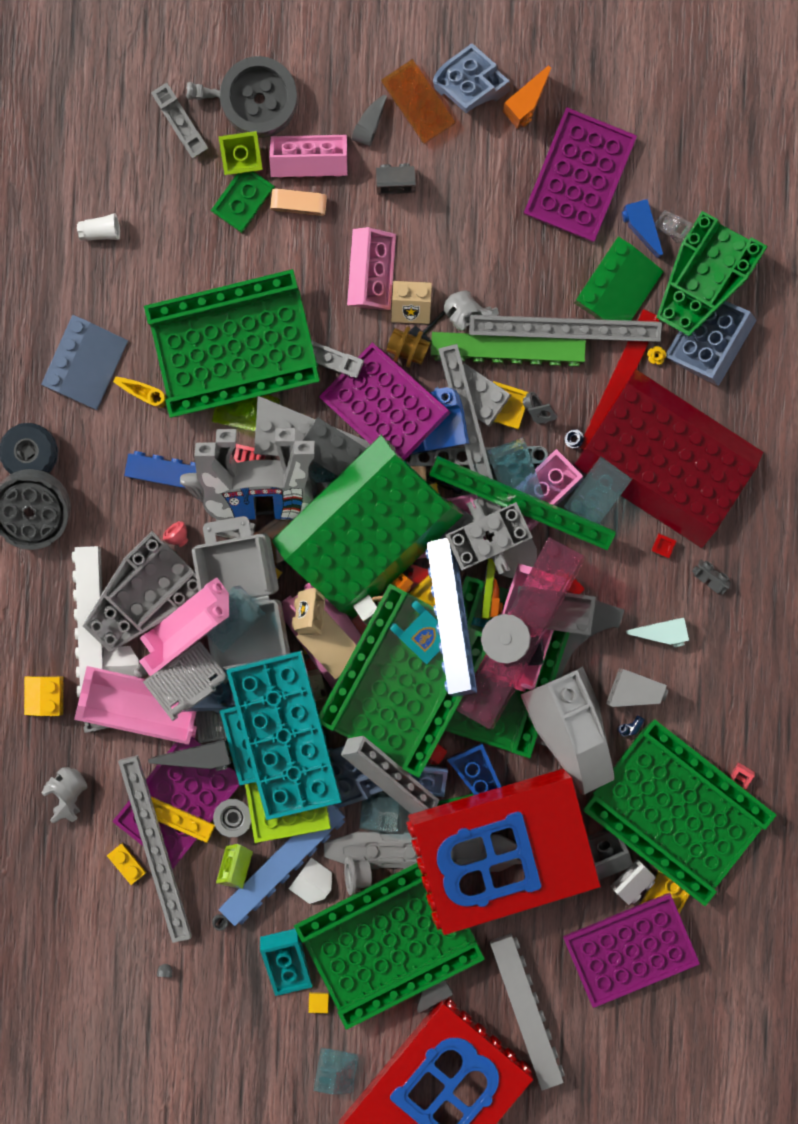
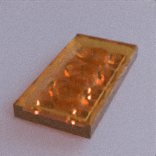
M413 59L381 80V83L423 145L455 124L454 119Z

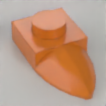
M495 578L490 617L502 614L503 603H500L499 586Z

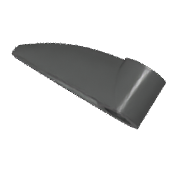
M382 95L367 108L354 128L352 141L371 146L386 104L387 95Z

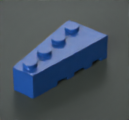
M482 743L446 758L474 795L501 787Z

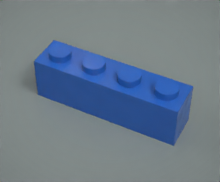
M134 451V454L128 453L124 476L185 488L180 484V476L186 473H196L195 462H190V465L183 464V460L174 458L171 461H166L163 456L153 455L152 458L145 457L146 453Z

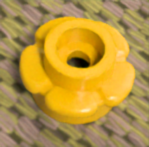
M654 346L647 353L648 360L652 364L660 365L664 362V358H666V352L660 346Z

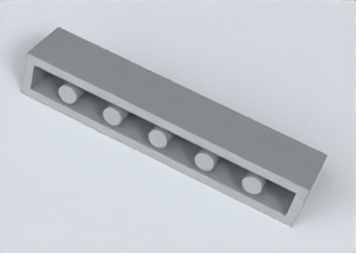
M365 736L347 739L341 756L408 812L413 814L437 806L438 798Z

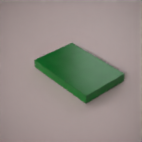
M254 171L237 173L213 206L211 212L240 233H243L272 193V189H275V186Z

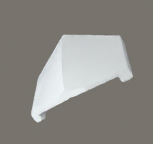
M120 646L112 652H109L104 647L103 670L135 676L133 670L138 668L139 659L131 646Z
M311 857L288 889L309 904L323 900L331 891L332 872Z

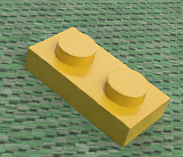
M123 843L107 855L130 885L146 873L145 869Z

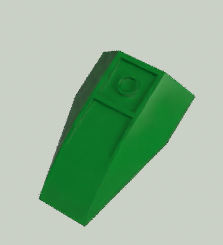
M702 211L681 243L656 318L683 334L690 336L747 281L768 246L752 237L750 239L743 237L721 225L715 217Z

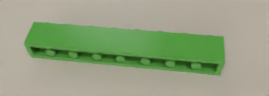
M432 332L431 357H435L434 360L441 361L438 349L457 344L462 362H465V359H473V362L476 363L492 360V363L501 364L505 360L511 361V364H522L523 361L530 362V365H542V362H549L550 366H561V363H568L569 367H580V364L585 362L586 339Z

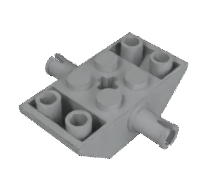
M475 499L473 503L476 508H474L472 501L467 503L474 518L473 522L445 536L461 571L490 558L493 559L499 572L498 574L504 573L502 566L505 571L510 570L503 555L504 551L533 537L516 502L487 515L484 514L478 499ZM486 531L493 534L491 542L483 538L486 535Z

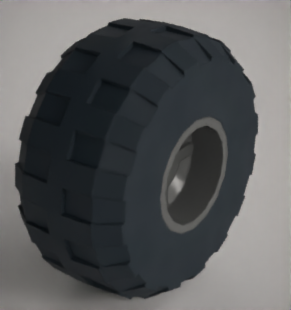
M18 424L10 428L1 439L0 461L10 474L25 469H35L50 473L57 462L58 447L56 440L46 428L38 424Z

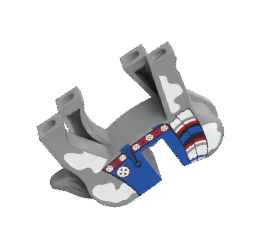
M276 428L275 444L280 461L251 460L237 463L232 456V451L236 447L237 430L217 429L216 442L196 443L194 455L196 473L181 475L180 484L193 497L201 501L206 512L217 520L242 516L248 519H256L257 496H273L275 519L293 520L315 499L314 497L317 492L316 482L309 473V464L314 459L315 441H295V428Z

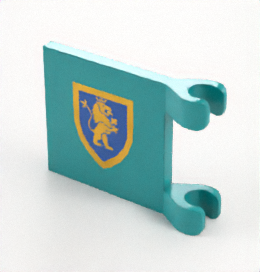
M415 600L411 606L420 615L405 631L396 623H392L389 628L424 663L428 664L440 651L439 643H441V638L436 628L438 621Z

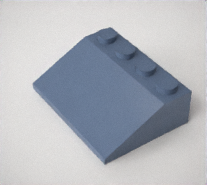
M725 301L690 336L679 331L666 353V358L698 377L719 386L754 326L756 319L750 311Z
M72 315L41 385L97 410L128 340Z

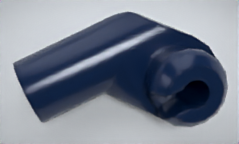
M637 715L633 723L620 725L618 731L625 737L636 735L645 719Z

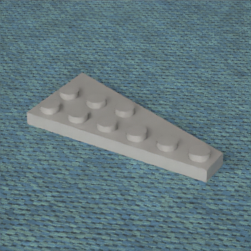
M258 396L254 454L279 456L275 444L276 428H295V441H302L315 419ZM337 429L365 448L370 446L366 440Z

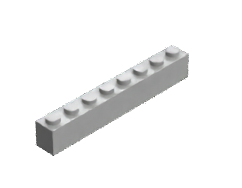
M510 933L490 940V945L541 1090L564 1083L562 1077L565 1074L562 1065L558 1066L555 1060L559 1058L556 1048H551L549 1040H552L549 1028L545 1029L542 1023L546 1019L543 1011H538L536 1005L540 1002L536 992L532 993L530 988L533 982L530 974H525L523 968L527 966L523 955L519 956L517 951L520 948L517 937L513 938Z

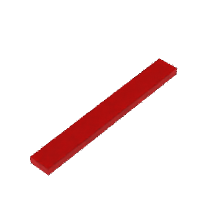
M643 309L638 321L659 322V319L656 318L657 315ZM628 340L586 429L584 442L579 447L580 449L586 448L626 386L625 384L634 370L637 369L649 341Z

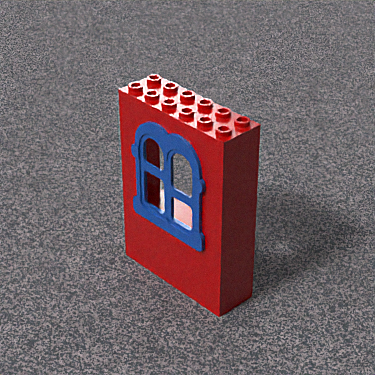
M564 769L408 815L409 821L406 822L411 837L414 838V840H411L414 852L419 857L416 858L418 868L421 870L422 875H424L421 879L427 891L428 904L433 912L431 913L437 930L441 929L443 935L600 887L573 780ZM512 828L517 844L516 850L496 855L490 835L499 830ZM476 837L483 839L487 853L486 859L467 865H458L453 862L451 851L456 844ZM519 858L523 866L525 879L495 888L489 868L492 865ZM480 870L486 887L485 892L472 896L462 893L459 888V882L463 875Z
M447 998V1000L440 1001L432 1008L342 1116L339 1124H439L433 1118V1114L446 1100L463 1113V1117L457 1124H497L533 1081L531 1066L524 1060L520 1062L510 1048H503L501 1041L496 1036L492 1035L490 1037L485 1032L486 1028L480 1023L475 1024L471 1020L472 1017L466 1011H459L456 1007L457 1004L452 999ZM448 1050L458 1052L463 1060L461 1069L453 1078L446 1076L434 1064L439 1056ZM480 1071L487 1078V1087L472 1106H467L453 1094V1090L469 1072ZM430 1072L445 1085V1088L428 1109L423 1110L408 1097V1094L424 1074Z

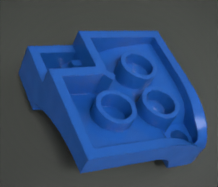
M445 387L429 392L449 410L450 414L411 455L469 444L463 405L457 391L453 388ZM446 394L449 396L447 400L444 398Z

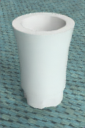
M116 213L78 222L77 232L81 241L119 240L120 226Z

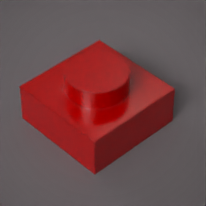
M658 533L651 552L669 559L676 540Z

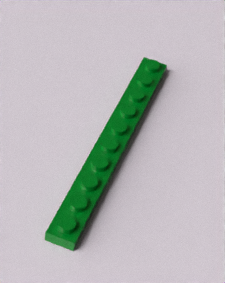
M437 456L429 475L503 507L516 502L522 515L607 551L616 535L614 530Z

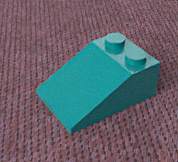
M291 929L261 936L260 952L275 996L312 988L303 944L296 930Z

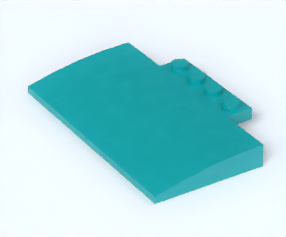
M302 651L228 668L226 671L236 706L221 709L220 715L239 785L257 783L266 820L341 803L342 800Z

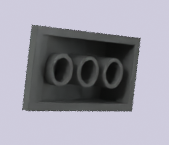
M224 739L154 756L148 759V762L161 765L216 768V771L227 769L229 764L233 762L228 741Z

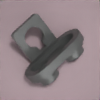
M529 392L523 398L524 407L528 409L533 421L537 424L543 425L548 421L558 418L550 404L543 405L535 392Z

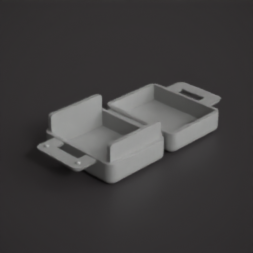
M245 516L204 524L205 544L197 545L192 549L198 590H202L207 583L218 578L229 593V617L207 634L211 656L222 670H227L230 667L289 654L290 649L282 604L277 599L269 600V595L275 594L279 588L270 537L267 534L252 535L249 519ZM239 529V538L216 541L215 533Z

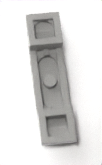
M168 83L152 91V96L192 159L209 149Z
M311 340L318 365L353 378L358 377L364 360Z

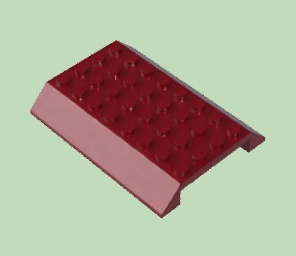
M635 369L625 384L626 386L573 466L702 548L716 532L756 470L763 451Z

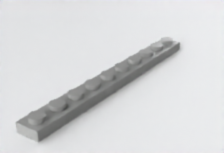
M470 315L469 334L661 342L662 322Z
M458 345L440 348L438 351L447 385L449 388L457 391L463 405L469 444H465L464 448L470 470L493 479ZM477 496L484 514L489 515L501 509L500 505Z
M139 756L120 759L118 763L172 943L191 939V930Z

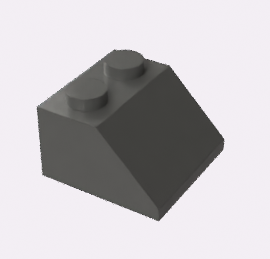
M408 163L399 164V167L383 164L380 165V168H376L377 194L415 193L414 166H410Z
M607 829L587 836L598 880L633 866L625 843Z

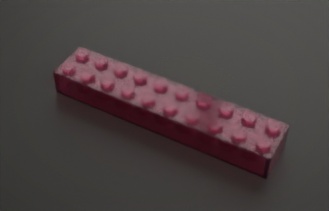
M548 538L507 614L518 617L527 625L531 635L530 648L524 657L509 664L496 662L486 654L475 673L477 693L463 695L456 711L488 729H494L586 558L585 556Z

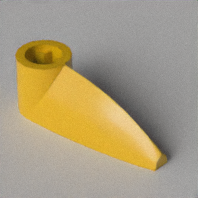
M115 376L113 382L133 396L156 408L166 406L165 399H167V395L161 390L138 381ZM158 394H159V397H161V400H160V401H157V403H156V400H154V397H155V396H158Z

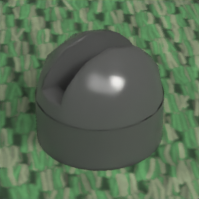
M218 914L213 917L212 925L214 929L222 931L226 929L228 920L224 915ZM219 918H222L217 926L216 923L218 922Z
M168 964L160 965L157 970V977L172 978L173 970Z

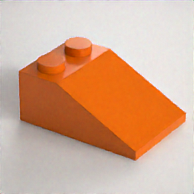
M549 65L504 103L503 113L517 129L520 126H527L532 121L531 118L551 71Z

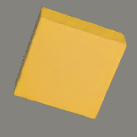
M309 992V1013H328L329 993Z

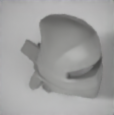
M467 290L451 294L444 305V312L450 318V322L453 323L456 329L462 331L469 325L470 315L497 316L499 314L497 307L491 308L489 306L482 308L472 298L471 292Z
M63 767L56 772V778L51 777L46 782L41 792L44 796L54 793L59 799V805L53 809L54 816L50 820L52 823H56L63 818L71 822L77 820L78 817L75 814L79 813L80 810L75 805V802L82 791L88 788L85 779L78 770Z

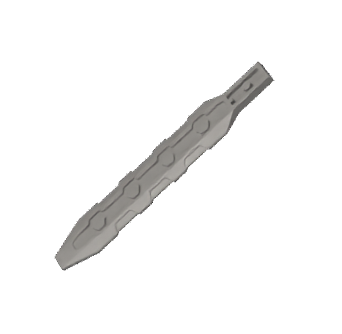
M358 831L324 842V857L344 864L346 857L351 856L353 862L368 861L371 869H405L417 863L416 858H419L416 852H414L411 840H414V838L411 837L409 832H404V834H380L379 832ZM501 834L490 835L496 855L516 850V842ZM481 837L460 842L451 851V858L458 865L471 864L484 860L487 857ZM519 858L492 865L489 871L500 872L515 864L522 863Z

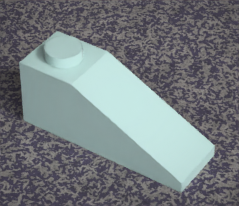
M684 618L626 630L628 635L669 645L673 644L674 647L683 646L685 641H689Z

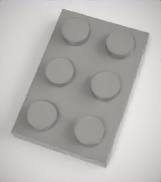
M464 363L463 368L476 417L490 427L511 397V394Z

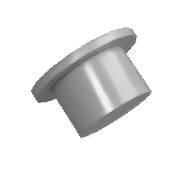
M228 799L221 802L214 812L216 829L227 837L243 835L251 825L249 807L238 799Z
M351 856L346 857L344 863L345 884L348 894L354 895L356 889L371 886V868L368 861L353 862Z

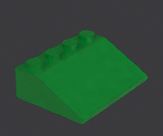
M618 236L574 304L597 319L631 321L664 271L637 248Z

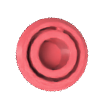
M178 521L172 524L164 532L163 540L171 545L184 546L188 542V532L185 523Z

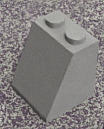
M619 668L606 704L612 707L660 704L661 700L665 701L667 697V685Z

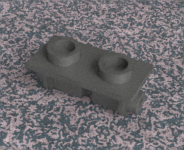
M700 559L698 567L695 566L691 571L694 573L693 576L703 583L709 578L711 581L707 586L717 594L723 595L730 587L731 581H729V577L722 572L716 571L714 566L708 561L704 562Z

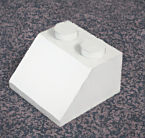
M637 859L633 866L628 868L611 887L630 905L631 903H636L641 898L640 893L644 889L648 890L654 885L656 877Z

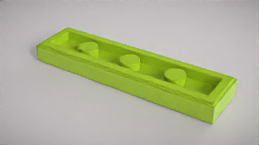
M490 558L487 560L481 619L487 620L490 618L495 564L493 559Z

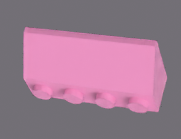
M347 135L271 136L269 157L271 177H340L347 175Z
M369 227L353 229L348 306L364 309L391 310L396 234Z
M556 449L515 489L557 506L584 479L583 475ZM522 515L529 531L539 523V521Z

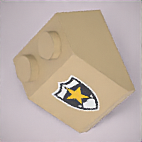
M393 281L391 323L430 324L432 283Z
M316 588L298 592V598H295L294 601L296 616L293 617L292 627L298 634L322 635L325 597Z

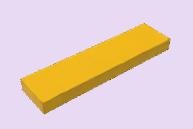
M151 796L158 822L208 843L215 824Z

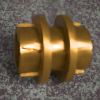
M406 326L405 331L394 328L386 352L395 355L393 361L396 363L399 357L406 359V367L408 368L412 362L422 365L431 342L421 339L422 331L418 332L417 337L409 334L411 328L409 326Z

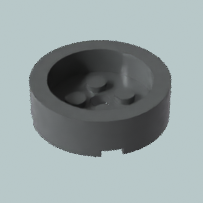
M254 56L237 62L224 76L220 88L221 106L229 123L241 133L257 131L258 138L270 137L284 130L290 124L297 110L298 96L292 75L285 66L268 57ZM257 94L265 97L263 103L257 104L254 101Z
M25 469L10 474L0 483V535L6 539V542L21 549L34 550L51 545L52 542L62 535L70 517L71 503L65 487L58 479L44 471ZM30 507L34 510L35 514L27 516L24 510Z

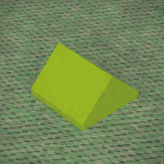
M257 131L219 136L225 175L263 170Z
M239 844L226 846L216 883L243 889L253 851Z

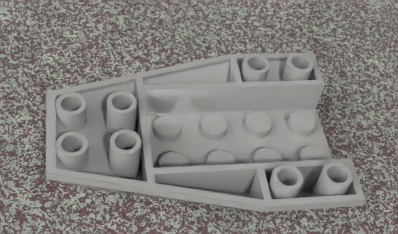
M151 531L123 559L82 626L109 652H112L162 622L197 594L199 590L196 573L164 540Z
M583 667L521 694L535 730L563 769L572 777L574 784L582 795L614 780L613 766L599 703Z

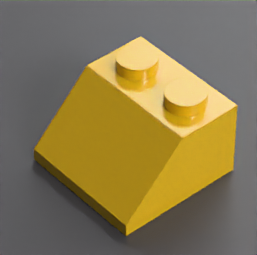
M25 676L24 715H63V676Z

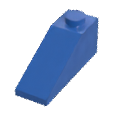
M648 199L625 205L624 211H622L624 223L627 222L628 227L656 258H660L663 252Z

